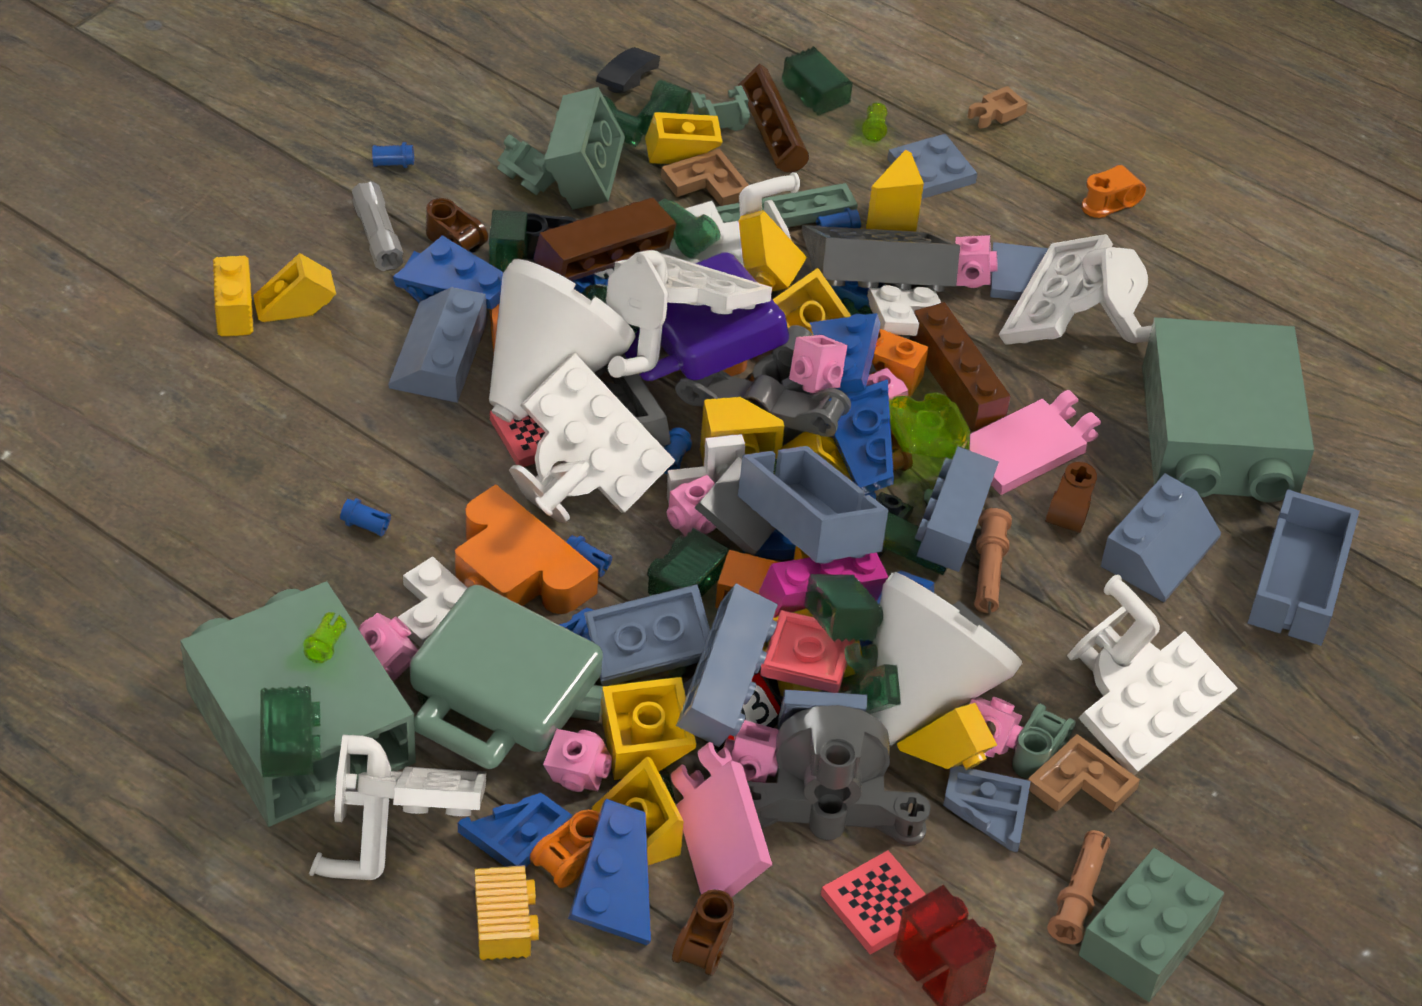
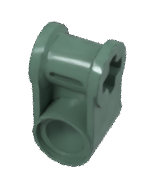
M1039 703L1018 736L1012 759V768L1016 774L1026 779L1032 776L1069 741L1076 721L1071 718L1064 720L1046 711V706Z

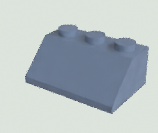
M450 287L420 301L390 378L389 388L458 403L488 321L486 294Z
M1165 473L1108 536L1100 566L1115 575H1120L1123 580L1165 602L1218 541L1221 531L1198 492Z

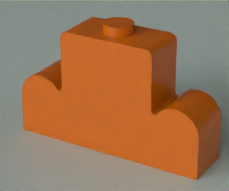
M495 484L467 504L465 510L467 541L455 549V576L467 588L473 585H482L521 606L536 596L542 595L544 607L556 614L569 613L597 594L598 568L498 485Z

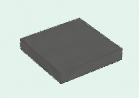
M738 456L695 506V509L745 553L754 555L776 528L771 526L767 520L738 497L742 459Z

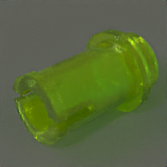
M876 102L872 103V107L868 106L866 121L862 125L863 135L871 142L880 141L886 136L888 131L885 123L887 108L882 103Z
M334 612L325 613L314 634L307 636L303 642L304 655L314 663H323L332 658L334 655V645L347 628L345 619L340 615L333 626L330 625L335 616Z

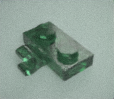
M859 643L847 645L844 651L845 659L848 665L854 669L855 674L843 678L838 693L867 695L866 713L868 714L901 705L897 665L884 664L877 667L878 649L876 644L862 647L863 657L860 654Z

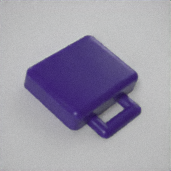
M723 252L695 263L757 282L738 259L728 252ZM772 298L770 302L756 304L754 309H733L731 314L714 313L711 311V306L704 304L690 305L667 302L666 318L662 325L660 345L669 356L658 360L652 370L638 374L646 381L656 380L678 370H681L690 380H700L786 344L789 340V332L785 314ZM631 327L635 333V339L628 351L624 353L627 359L637 357L640 327Z

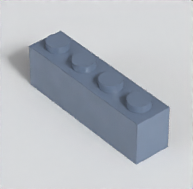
M959 446L956 449L953 460L945 458L915 540L921 541L917 557L957 572L960 571L999 461Z
M735 584L720 602L676 724L677 727L718 747L729 735L735 737L738 734L745 720V715L741 713L743 704L746 705L749 702L756 688V683L752 682L753 675L758 673L767 655V652L762 650L764 643L771 639L777 626V621L773 620V616L778 604L738 584Z

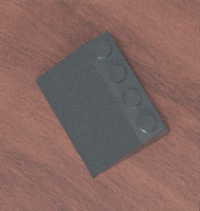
M802 225V234L813 271L818 268L830 286H845V281H858L859 287L878 288L879 282L891 283V286L901 290L912 289V284H919L932 291L942 292L945 291V286H956L960 245L932 232Z

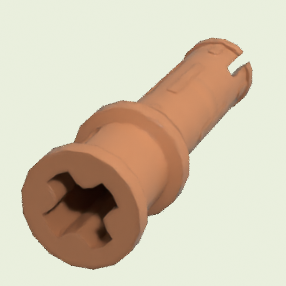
M989 508L980 514L978 521L981 527V535L976 540V549L980 554L974 606L978 611L984 613L989 611V601L991 602V612H995L999 607L1002 560L1009 551L1010 543L1007 539V530L1012 525V517L1007 511L999 508Z
M1091 830L1085 834L1082 849L1075 864L1068 887L1059 892L1057 898L1059 908L1056 916L1049 920L1047 927L1049 934L1059 942L1073 945L1080 943L1084 938L1085 928L1083 925L1086 917L1092 914L1095 905L1092 897L1093 889L1111 842L1109 837H1105L1101 845L1105 835L1103 832Z

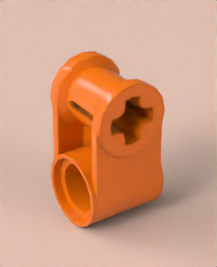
M1117 165L1110 170L1088 177L1086 183L1088 193L1087 197L1083 199L1081 207L1088 216L1094 218L1106 217L1111 213L1137 205L1146 193V186L1125 166Z
M589 809L579 811L553 833L543 837L533 848L530 854V861L535 866H542L554 877V884L559 888L571 885L582 874L593 838H585L583 836H593L600 815L599 812Z

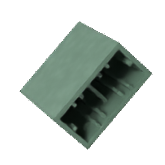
M1154 317L1142 365L1154 485L1166 473L1195 489L1200 497H1206L1211 494L1253 496L1259 501L1277 502L1284 499L1287 489L1301 493L1314 453V445L1295 326Z
M327 581L304 591L298 589L281 591L270 598L264 607L231 620L226 618L209 620L200 625L191 636L180 640L187 691L268 827L335 798L343 735L366 736L376 740L387 755L391 771H398L416 763L414 713ZM350 754V774H357V784L358 774L367 772L368 755Z

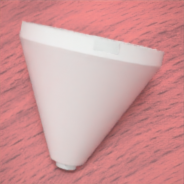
M514 259L502 276L489 402L494 406L492 413L509 423L512 419L521 420L529 415L520 405L571 354L576 353L594 373L607 365L613 357L621 356L627 352L635 339V333L630 325L596 296L591 301L573 289L576 285L574 282L543 266L521 259Z
M897 572L891 573L883 584L864 695H867L866 713L878 718L888 730L891 746L955 708H959L971 701V699L1010 679L1022 664L1021 659L985 628L980 625L977 627L959 614L960 610L930 590Z

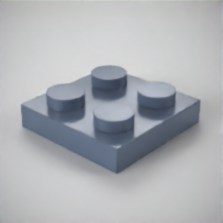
M946 134L889 149L887 160L891 165L905 150L912 153L924 183L922 199L976 183L977 172Z

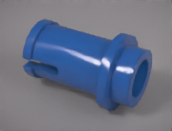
M402 142V145L392 146L373 145V166L403 165V168H408V165H414L413 145H407V142Z
M849 207L845 208L844 212L823 217L819 216L816 220L817 226L861 228V220L857 209L851 210Z
M673 428L669 431L671 444L664 446V449L672 456L675 462L664 472L665 474H668V470L680 469L685 452L689 451L692 446L691 435L685 429Z
M356 498L354 501L347 499L341 510L340 520L345 521V525L348 527L356 525L382 537L385 534L384 530L388 529L391 514L361 504V499Z
M572 535L568 538L566 543L597 567L598 576L602 577L605 574V571L602 569L608 570L612 562V555L606 554L586 543L583 536L575 537Z

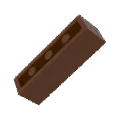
M652 197L541 232L533 259L538 265L570 281H574L613 268L616 261L627 260L637 252L647 250L662 252L668 250L677 223Z
M943 302L914 310L919 327L917 336L910 335L909 340L928 346L926 366L970 431L973 433L1006 417L1010 394L947 304Z

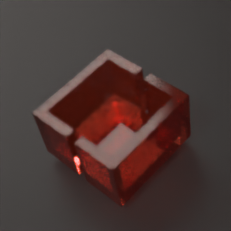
M944 885L903 908L894 956L916 982L947 965L949 967L947 970L923 983L922 989L937 1006H963L985 993L997 945L993 936L985 927H980L973 918L968 919L969 914L964 902L959 897L953 896Z

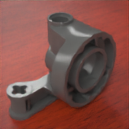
M799 325L790 326L788 328V342L775 348L771 355L760 359L754 366L753 372L745 379L732 377L722 370L700 380H690L686 377L680 379L676 385V393L681 400L693 406L703 407L704 400L742 397L780 418L784 422L782 446L803 432L823 437L833 436L838 429L839 419L841 416L846 415L851 408V401L848 396L838 389L826 388L816 393H810L802 389L803 385L789 379L796 337L814 336L808 329Z
M831 705L815 706L795 713L782 723L776 737V758L779 768L777 783L747 781L761 829L782 821L809 823L811 832L816 837L824 840H834L840 837L844 832L845 826L877 828L898 843L907 846L916 845L925 838L927 829L925 821L929 818L931 810L929 801L919 793L884 791L883 776L890 764L888 730L878 718L860 709ZM910 803L913 804L911 813L908 812V806ZM909 825L913 826L910 835L907 834Z

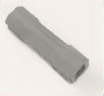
M372 181L359 183L351 190L353 194L352 201L369 241V250L375 267L381 271L397 269L404 262L402 258L403 250L398 236L393 231L380 186Z

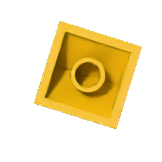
M905 150L872 185L866 229L917 231L924 183L911 152Z
M646 757L591 808L600 813L604 801L609 799L645 812L648 865H652L681 855L684 821L652 758Z

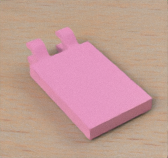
M1070 390L1061 393L1050 405L1044 399H1041L959 439L957 447L959 446L999 461L991 486L1000 495H1003L1084 454L1087 442H1091L1098 437V433L1093 428L1100 425L1101 421L1090 412L1082 416L1071 427L1065 420L1072 418L1076 414L1071 405L1077 403L1079 399Z
M708 742L698 750V757L711 776L704 781V777L699 770H696L689 776L686 766L681 765L671 773V780L684 797V799L676 804V807L684 821L683 833L700 893L703 894L708 890L716 889L722 890L729 894L730 897H733L772 866V861L742 764L732 761L731 754L727 748L724 747L716 753L713 743Z

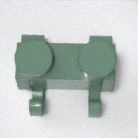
M741 85L728 90L729 98L734 99L733 101L712 104L710 99L706 100L705 94L691 93L694 115L718 116L720 129L728 127L734 131L742 130L745 124L749 122V100Z
M510 134L504 140L506 148L497 160L500 162L497 169L512 180L516 175L524 179L521 185L537 196L540 191L544 193L556 181L553 174L549 173L545 167L544 154L531 147L525 141L519 142Z

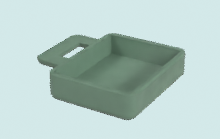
M482 585L470 586L411 659V685L415 690L429 697L414 717L415 731L487 769L497 767L515 743L534 752L543 751L551 744L556 729H562L600 677L603 661L602 649L592 641ZM451 708L493 730L494 733L485 743L442 719Z

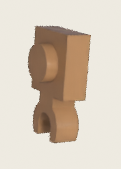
M1006 86L983 96L982 103L972 104L969 107L968 118L972 119L979 116V128L988 127L994 119L1003 124L1025 114L1028 103Z

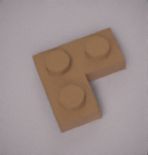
M720 149L663 166L661 169V178L676 197L706 188L720 206L738 203L741 191L749 185Z
M1076 734L1030 776L1028 781H1031L1029 791L1055 811H1058L1077 792L1083 789L1114 812L1137 790L1140 779Z

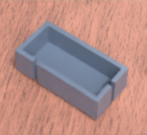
M808 446L778 450L775 475L773 471L776 454L773 451L743 455L738 497L767 520L771 526L787 537L791 543L806 553L811 560L816 563L826 564L831 563L835 559L847 557L862 558L866 554L882 552L888 509L870 495L865 496L864 490Z
M1287 489L1247 624L1280 634L1282 628L1289 630L1288 636L1322 646L1334 611L1360 510Z

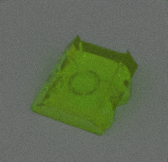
M938 392L928 393L923 401H915L908 396H896L889 400L890 428L903 452L943 460L947 457L953 460L958 446L970 451V429L956 403L951 402L946 395Z

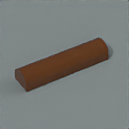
M759 63L738 86L741 85L749 100L748 108L776 167L784 172H796L807 164L809 153L768 69Z

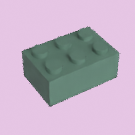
M599 87L562 96L559 110L556 113L554 128L550 134L548 149L544 155V164L547 171L553 174L558 183L560 194L562 197H566L572 210L609 201L625 139Z
M1153 848L1086 928L1079 956L1150 1002L1215 921L1224 892Z

